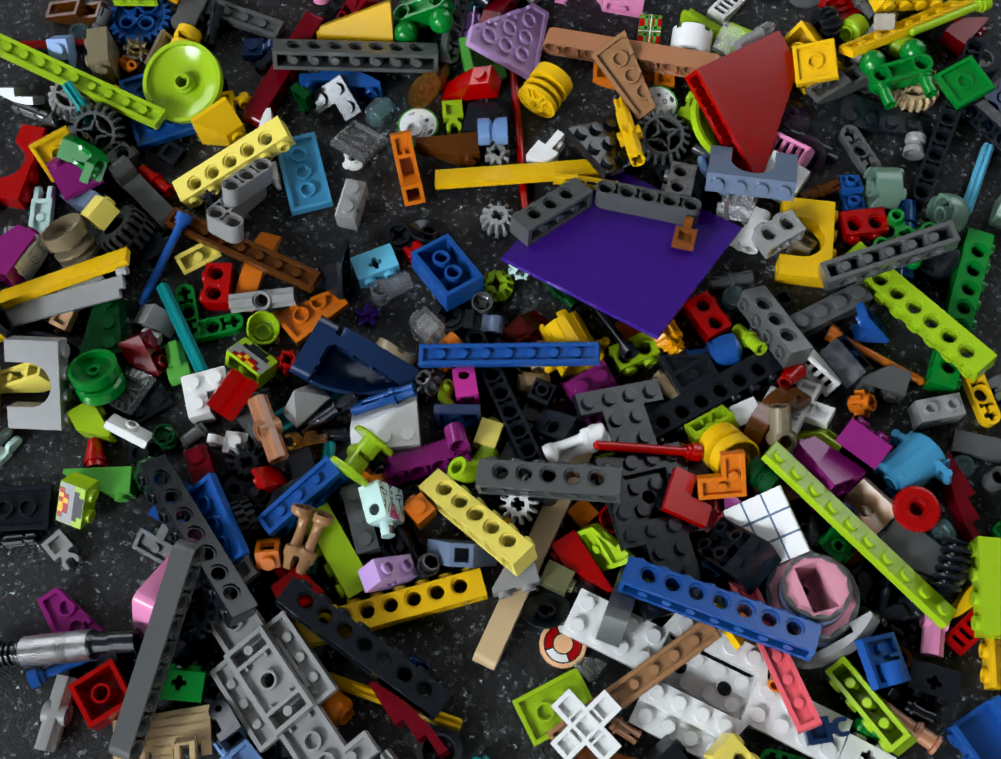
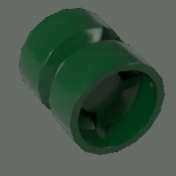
M761 455L753 458L746 466V483L753 488L758 487L760 493L779 485L783 489L786 484L761 459Z

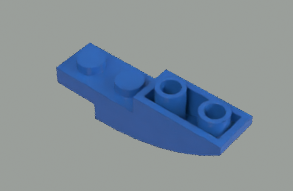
M320 71L319 73L299 74L300 86H306L312 93L343 74L356 97L375 98L383 96L380 81L359 71Z

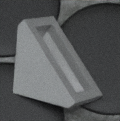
M309 384L293 391L282 413L298 429L327 403L331 397L322 388Z

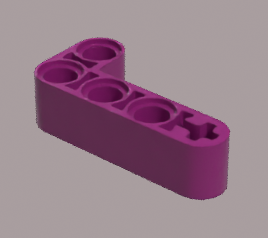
M452 422L444 428L446 439L393 454L391 457L387 456L386 458L391 462V465L386 467L384 471L387 484L399 485L430 476L438 468L442 472L447 471L450 462L456 457L461 456L468 461L472 460L471 448L464 425L460 422Z

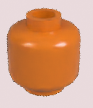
M340 690L321 704L335 727L348 723L354 714L352 700Z

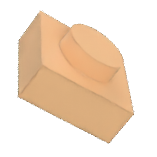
M72 311L53 316L48 323L70 332L79 312Z

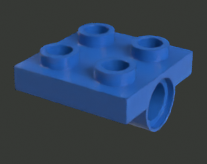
M894 632L855 641L872 691L911 681Z

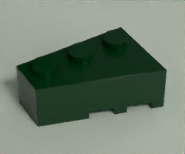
M123 298L92 307L79 355L93 349H106L115 354L118 363L127 362L118 344L128 338L126 302Z

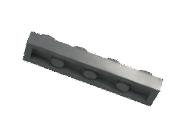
M212 0L205 11L206 17L209 18L212 3L222 5L225 9L221 23L267 39H279L286 27L284 21L223 0Z

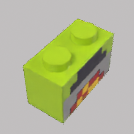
M246 337L228 348L225 357V365L230 369H236L245 377L253 379L259 384L257 389L276 376L278 361Z
M75 471L62 479L56 520L77 529H82L88 523H91L96 516L95 504L99 496V480Z

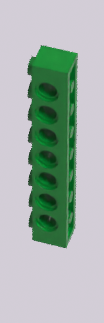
M969 227L961 237L958 249L960 252V263L952 273L943 310L971 333L974 331L977 320L974 319L975 313L979 311L982 303L979 300V296L986 287V281H983L984 276L988 274L991 263L988 262L989 256H992L996 244H993L995 235ZM944 338L946 342H954L950 338ZM933 348L922 389L940 395L953 394L960 389L962 379L959 378L960 372L954 364L946 362L941 357V354ZM943 367L947 368L950 373L945 372Z

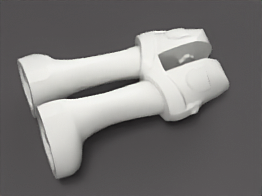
M596 423L580 429V433L558 442L546 443L542 446V450L549 463H556L558 461L569 462L572 458L581 454L598 452L593 447L595 441H611L612 439L604 425Z

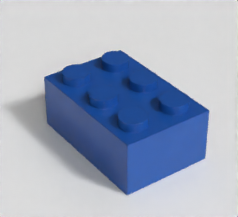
M448 233L411 252L413 270L447 312L472 299L476 293L484 291V276Z

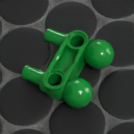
M401 0L400 5L393 12V18L396 21L393 32L395 41L416 42L419 36L418 29L429 25L438 34L449 32L454 24L452 14L455 10L451 0Z
M911 38L904 41L899 49L900 59L886 63V57L878 50H869L861 56L859 67L868 79V89L873 94L880 96L885 110L892 109L897 105L892 91L920 84L926 98L937 95L938 89L932 79L934 75L932 68L933 59L926 54V45L922 40Z

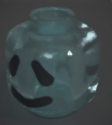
M386 97L374 98L365 108L367 123L372 127H385L395 116V106Z

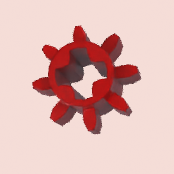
M294 349L286 352L282 350L280 357H275L279 363L276 369L278 372L283 370L285 377L288 374H293L289 370L298 356H295Z

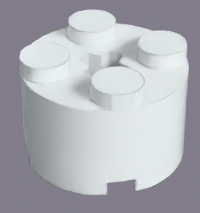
M685 22L682 23L681 27L677 28V25L674 26L670 46L710 53L713 32L711 29L707 31L703 24Z

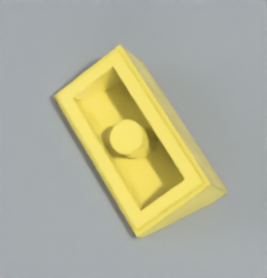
M199 243L175 255L174 258L183 274L186 275L223 255L221 252Z

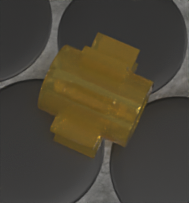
M139 36L134 41L129 37L127 39L129 45H123L122 47L124 50H127V54L124 57H130L134 61L140 59L143 62L145 58L142 54L148 55L149 53L145 49L147 42H141ZM133 47H134V48H137V47H138V48L140 49V51H139V52H138V51L133 52V51H132V48H133Z

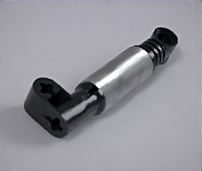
M139 628L100 632L96 629L23 636L19 637L16 641L9 642L0 641V667L17 665L27 668L97 660L100 656L114 655L123 668L133 671L144 634Z

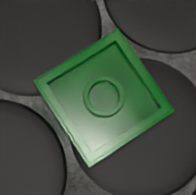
M972 55L942 70L933 77L956 111L989 94L996 88Z

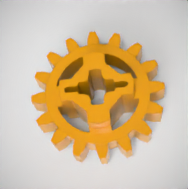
M674 319L657 340L654 339L656 346L660 349L663 348L664 352L667 351L670 356H676L685 349L683 346L685 342L681 339L683 338L682 331L678 328Z

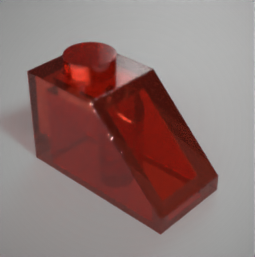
M536 310L519 315L504 329V340L507 343L533 342L541 334L539 330L540 325L543 324L545 327L549 322Z

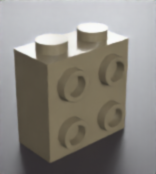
M107 26L86 29V38H84V45L87 50V55H85L86 66L91 68L94 77L111 85L119 84L118 81L121 80V69L118 64L120 52Z

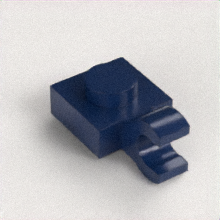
M244 38L242 54L244 60H261L264 54L273 49V39L265 42L264 38Z

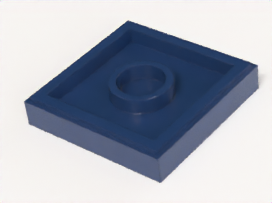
M434 404V414L438 427H445L452 422H460L464 427H479L482 419L481 404Z

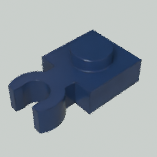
M828 715L820 717L822 721L821 726L804 732L807 746L834 742L832 734L838 737L850 735V731L842 732L838 728L840 722L847 721L846 717H837L832 723H829Z

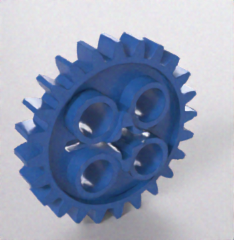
M157 0L159 6L110 7L113 13L108 23L109 29L116 40L119 39L121 44L126 42L128 47L134 44L135 48H138L139 44H142L146 48L148 42L153 46V40L157 38L160 30H171L169 24H171L173 13L170 4L167 3V0Z

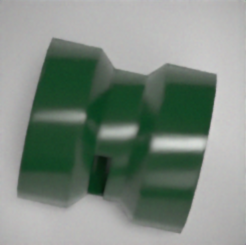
M160 424L153 430V440L164 451H174L179 447L181 443L180 435L171 425Z

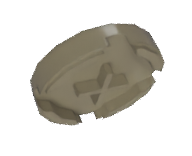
M379 337L375 343L412 366L417 360V357L383 337Z

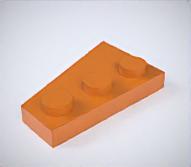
M329 291L310 297V300L295 306H289V308L284 310H276L270 313L275 315L280 326L299 346L309 338L322 315L333 320L349 307V303L344 298L340 300Z

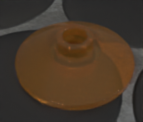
M427 72L413 82L407 96L408 104L412 108H424L435 99L441 85L439 76L434 72Z

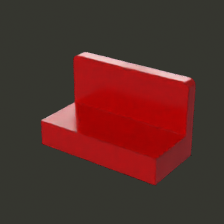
M232 368L208 399L206 405L225 419L233 422L259 384Z

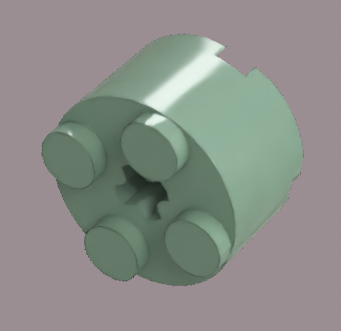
M869 167L865 171L863 178L866 179V184L863 185L862 195L866 207H884V210H892L899 206L901 200L904 201L906 199L907 190L903 187V168Z

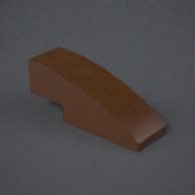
M84 0L49 2L45 19L64 25L92 27V23L96 22L100 7L110 8L103 1L87 3Z

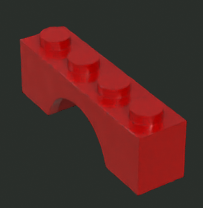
M21 125L15 142L25 153V159L18 171L12 175L0 178V204L2 206L26 210L28 203L32 199V192L39 181V174L42 166L28 145L48 135L49 133L46 128Z

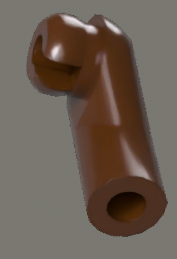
M444 63L441 65L439 79L431 81L432 90H438L439 92L444 89L450 76L451 66Z

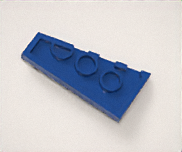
M208 473L190 488L188 492L235 566L249 555L250 551L216 473Z

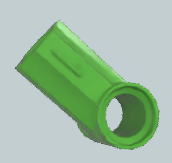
M173 340L164 345L169 366L167 367L168 379L171 386L182 384L180 377L194 374L181 341Z

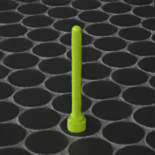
M975 0L970 5L911 28L909 35H918L974 11L980 13L988 11L992 8L993 1Z

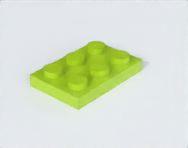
M577 667L512 701L534 747L549 740L550 738L546 732L563 721L551 706L568 689L584 705L593 699Z

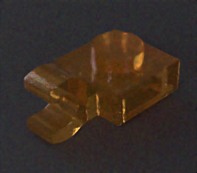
M317 430L303 432L304 437L297 432L285 435V438L291 437L294 441L292 446L287 447V450H297L303 446L328 442L327 433L317 434Z

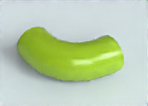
M480 445L472 460L468 461L461 456L454 458L448 466V475L454 480L466 484L475 483L478 460L490 456L499 458L500 453L491 447Z

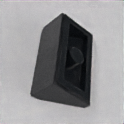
M405 520L403 524L394 527L395 537L386 539L394 556L410 554L416 567L419 557L426 553L411 525Z

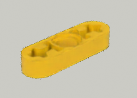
M960 374L962 385L978 423L986 428L993 427L1000 421L1001 412L985 374L975 382ZM975 391H982L986 396L985 401L978 400L975 397ZM987 413L992 415L993 418L990 420V418H985L984 415Z

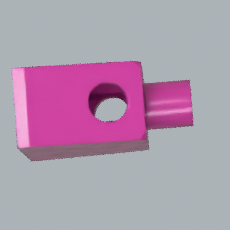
M456 367L452 369L457 404H480L474 367Z

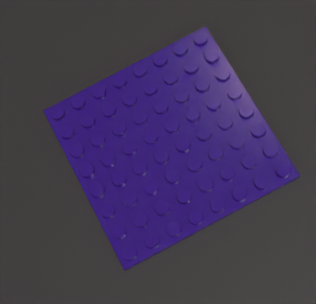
M624 172L605 178L660 190ZM587 182V184L597 185V183ZM593 190L590 208L528 247L518 239L501 257V261L657 340L737 237L742 227L701 209L698 223L692 226V229L698 230L693 252L671 247L676 225H683L598 208L594 203L596 191Z

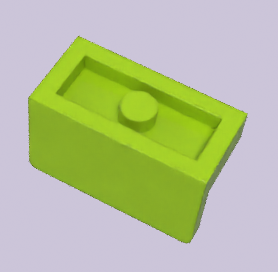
M691 8L689 11L684 9L681 12L679 27L685 22H696L705 25L707 31L711 29L713 32L711 46L720 37L724 29L722 26Z

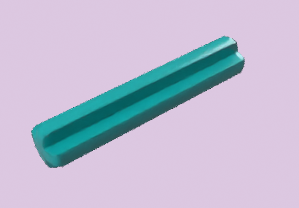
M65 82L62 88L77 110L80 111V106L83 105L87 108L86 101L73 82ZM94 114L89 115L85 119L89 126L92 119H94ZM98 127L91 129L94 133H97L96 135L103 134L100 130H97Z

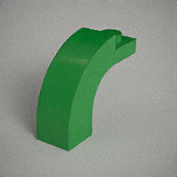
M70 134L62 138L56 156L82 169L79 181L88 184L92 179L102 182L109 162L108 157L100 149Z

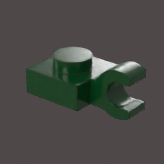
M295 82L290 87L293 98L299 103V110L307 115V110L315 107L312 92L306 86L302 87Z

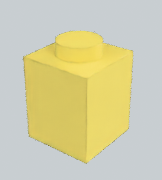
M95 195L80 215L92 226L104 231L120 211L115 207L116 203L110 197Z
M482 417L473 441L474 448L478 449L480 445L497 450L504 433V424L494 417H488V419Z

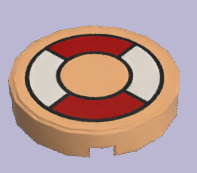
M565 623L556 628L544 629L539 640L540 653L544 660L551 666L559 669L572 668L577 665L584 657L587 648L586 645L561 633Z

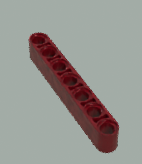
M307 11L289 39L317 40V30H319L322 24L327 23V19ZM272 64L246 105L242 114L243 122L259 127L266 108H271L274 114L301 70L273 69Z

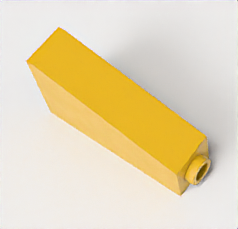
M391 0L383 1L322 24L319 30H317V40L395 42Z

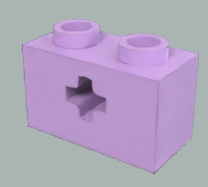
M410 554L372 559L358 570L365 593L406 585L418 576Z

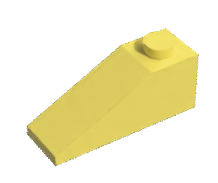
M22 363L0 371V393H40L51 389L48 375L35 364Z

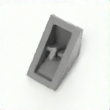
M144 304L132 322L133 325L143 329L147 327L160 332L163 337L172 340L176 333L167 311L156 304Z

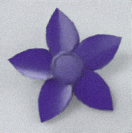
M369 302L365 304L364 310H355L357 315L361 317L359 326L364 325L367 321L371 326H375L376 321L374 318L381 314L380 310L372 309Z

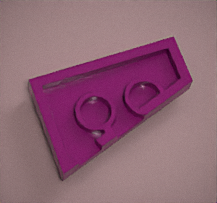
M56 587L37 599L52 633L96 629L98 632L105 631L62 588Z

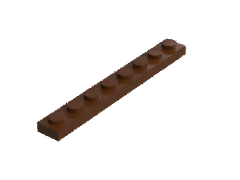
M176 206L163 222L166 228L173 230L176 225L174 223L176 218L174 217L177 211L180 210L194 217L191 225L183 229L182 235L306 292L312 293L322 278L321 272L249 239L244 238L242 242L236 244L229 243L208 231L207 220Z

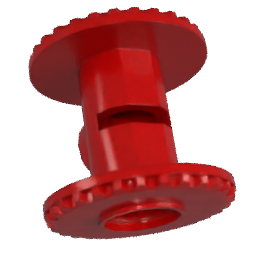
M908 486L891 498L893 501V515L896 521L906 530L916 533L926 532L932 529L940 519L941 508L939 501L932 492L924 487Z

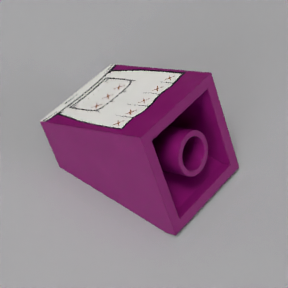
M18 224L0 236V282L12 287L34 279L52 252L42 242L41 237H39L40 233L30 226L25 228Z

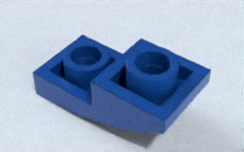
M860 174L838 175L840 182L838 186L841 185L839 196L842 211L867 209L862 195L864 187Z

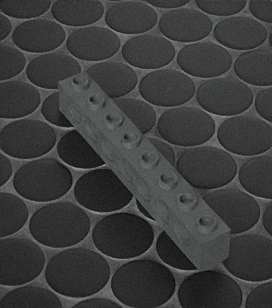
M273 39V69L438 73L437 43Z

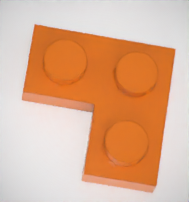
M744 449L719 451L720 473L697 475L699 500L747 496Z

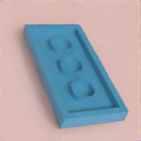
M315 132L294 136L293 139L296 144L290 147L288 151L278 155L292 216L334 206Z

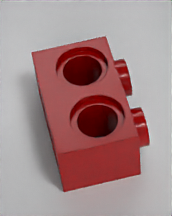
M884 207L841 211L836 223L841 244L849 243V245H856L860 241H870L873 243L876 238L885 237L889 231Z
M206 263V269L202 272L204 287L200 291V302L203 303L207 311H231L228 304L229 294H235L237 271L232 263ZM218 275H222L221 278L215 279ZM220 294L219 298L213 299L215 295Z
M707 290L688 300L683 306L682 312L705 344L707 341L729 333L732 325L730 317L727 313L721 311L717 299L710 295ZM698 306H704L707 310L701 311L698 309ZM710 323H716L720 328H713L710 326Z

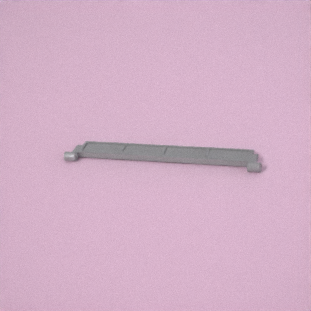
M128 266L115 269L116 277L38 297L4 310L9 315L14 327L120 299L122 298L121 290L126 289L124 275L130 274Z

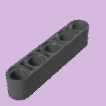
M601 180L596 185L594 203L598 208L679 225L684 224L685 215L694 217L692 226L698 223L702 203L695 197L611 180Z

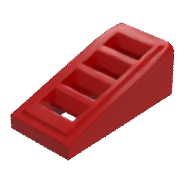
M973 607L945 634L944 643L959 657L980 639L975 638L974 631L966 623L967 621L971 623ZM962 628L971 638L968 639L959 629ZM952 636H957L964 643V645L961 646L960 644H958L952 638Z

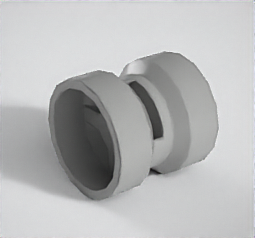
M918 131L907 133L903 157L912 161L921 160L924 157V146L926 145L927 136Z

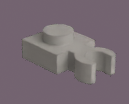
M61 529L57 530L41 544L55 562L58 563L62 560L63 568L70 572L73 570L69 565L72 559H75L80 564L83 562L79 555L71 553L76 546Z

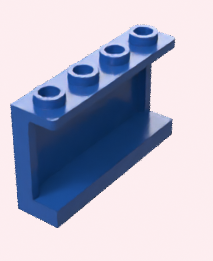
M1000 695L989 697L944 728L947 732L948 741L952 746L959 749L963 755L962 759H1001Z

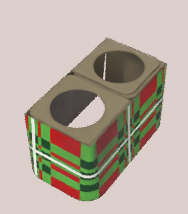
M640 13L637 41L654 44L660 43L662 15Z

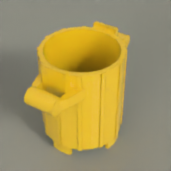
M566 309L556 312L558 316L556 319L552 320L545 327L543 324L540 325L539 330L545 342H600V361H602L605 355L604 351H606L610 343V339L607 337L594 341L579 313H576V311L568 313ZM545 366L544 371L552 373V371L558 370L561 377H563L564 375H574L588 366Z

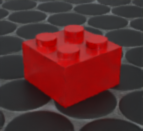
M109 659L68 685L89 729L101 730L118 719L130 678L125 669L115 659Z

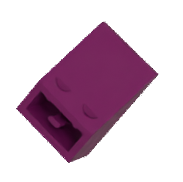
M604 360L600 361V366H588L560 383L574 408L572 400L574 394L618 386ZM600 415L582 418L587 426L602 423Z
M853 416L835 441L875 470L892 449L891 438L879 429L877 432L870 429L871 423L863 417L855 418Z

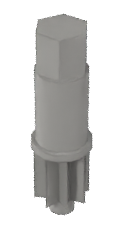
M767 21L755 27L754 30L735 41L734 48L738 50L774 33L775 23Z

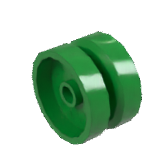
M89 350L74 358L68 366V378L75 388L80 401L86 405L99 406L110 403L118 398L126 389L127 381L115 354L109 350Z

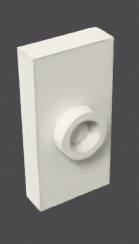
M115 413L103 426L104 429L144 449L153 439L152 432L140 427L137 422L127 420Z

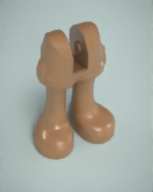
M293 503L291 512L298 517V523L291 542L287 543L284 547L283 568L291 571L299 557L296 573L305 576L310 567L315 564L317 558L315 548L323 529L333 524L334 516L323 510L315 511L316 508L309 505ZM312 519L314 522L306 544L303 545L308 525Z

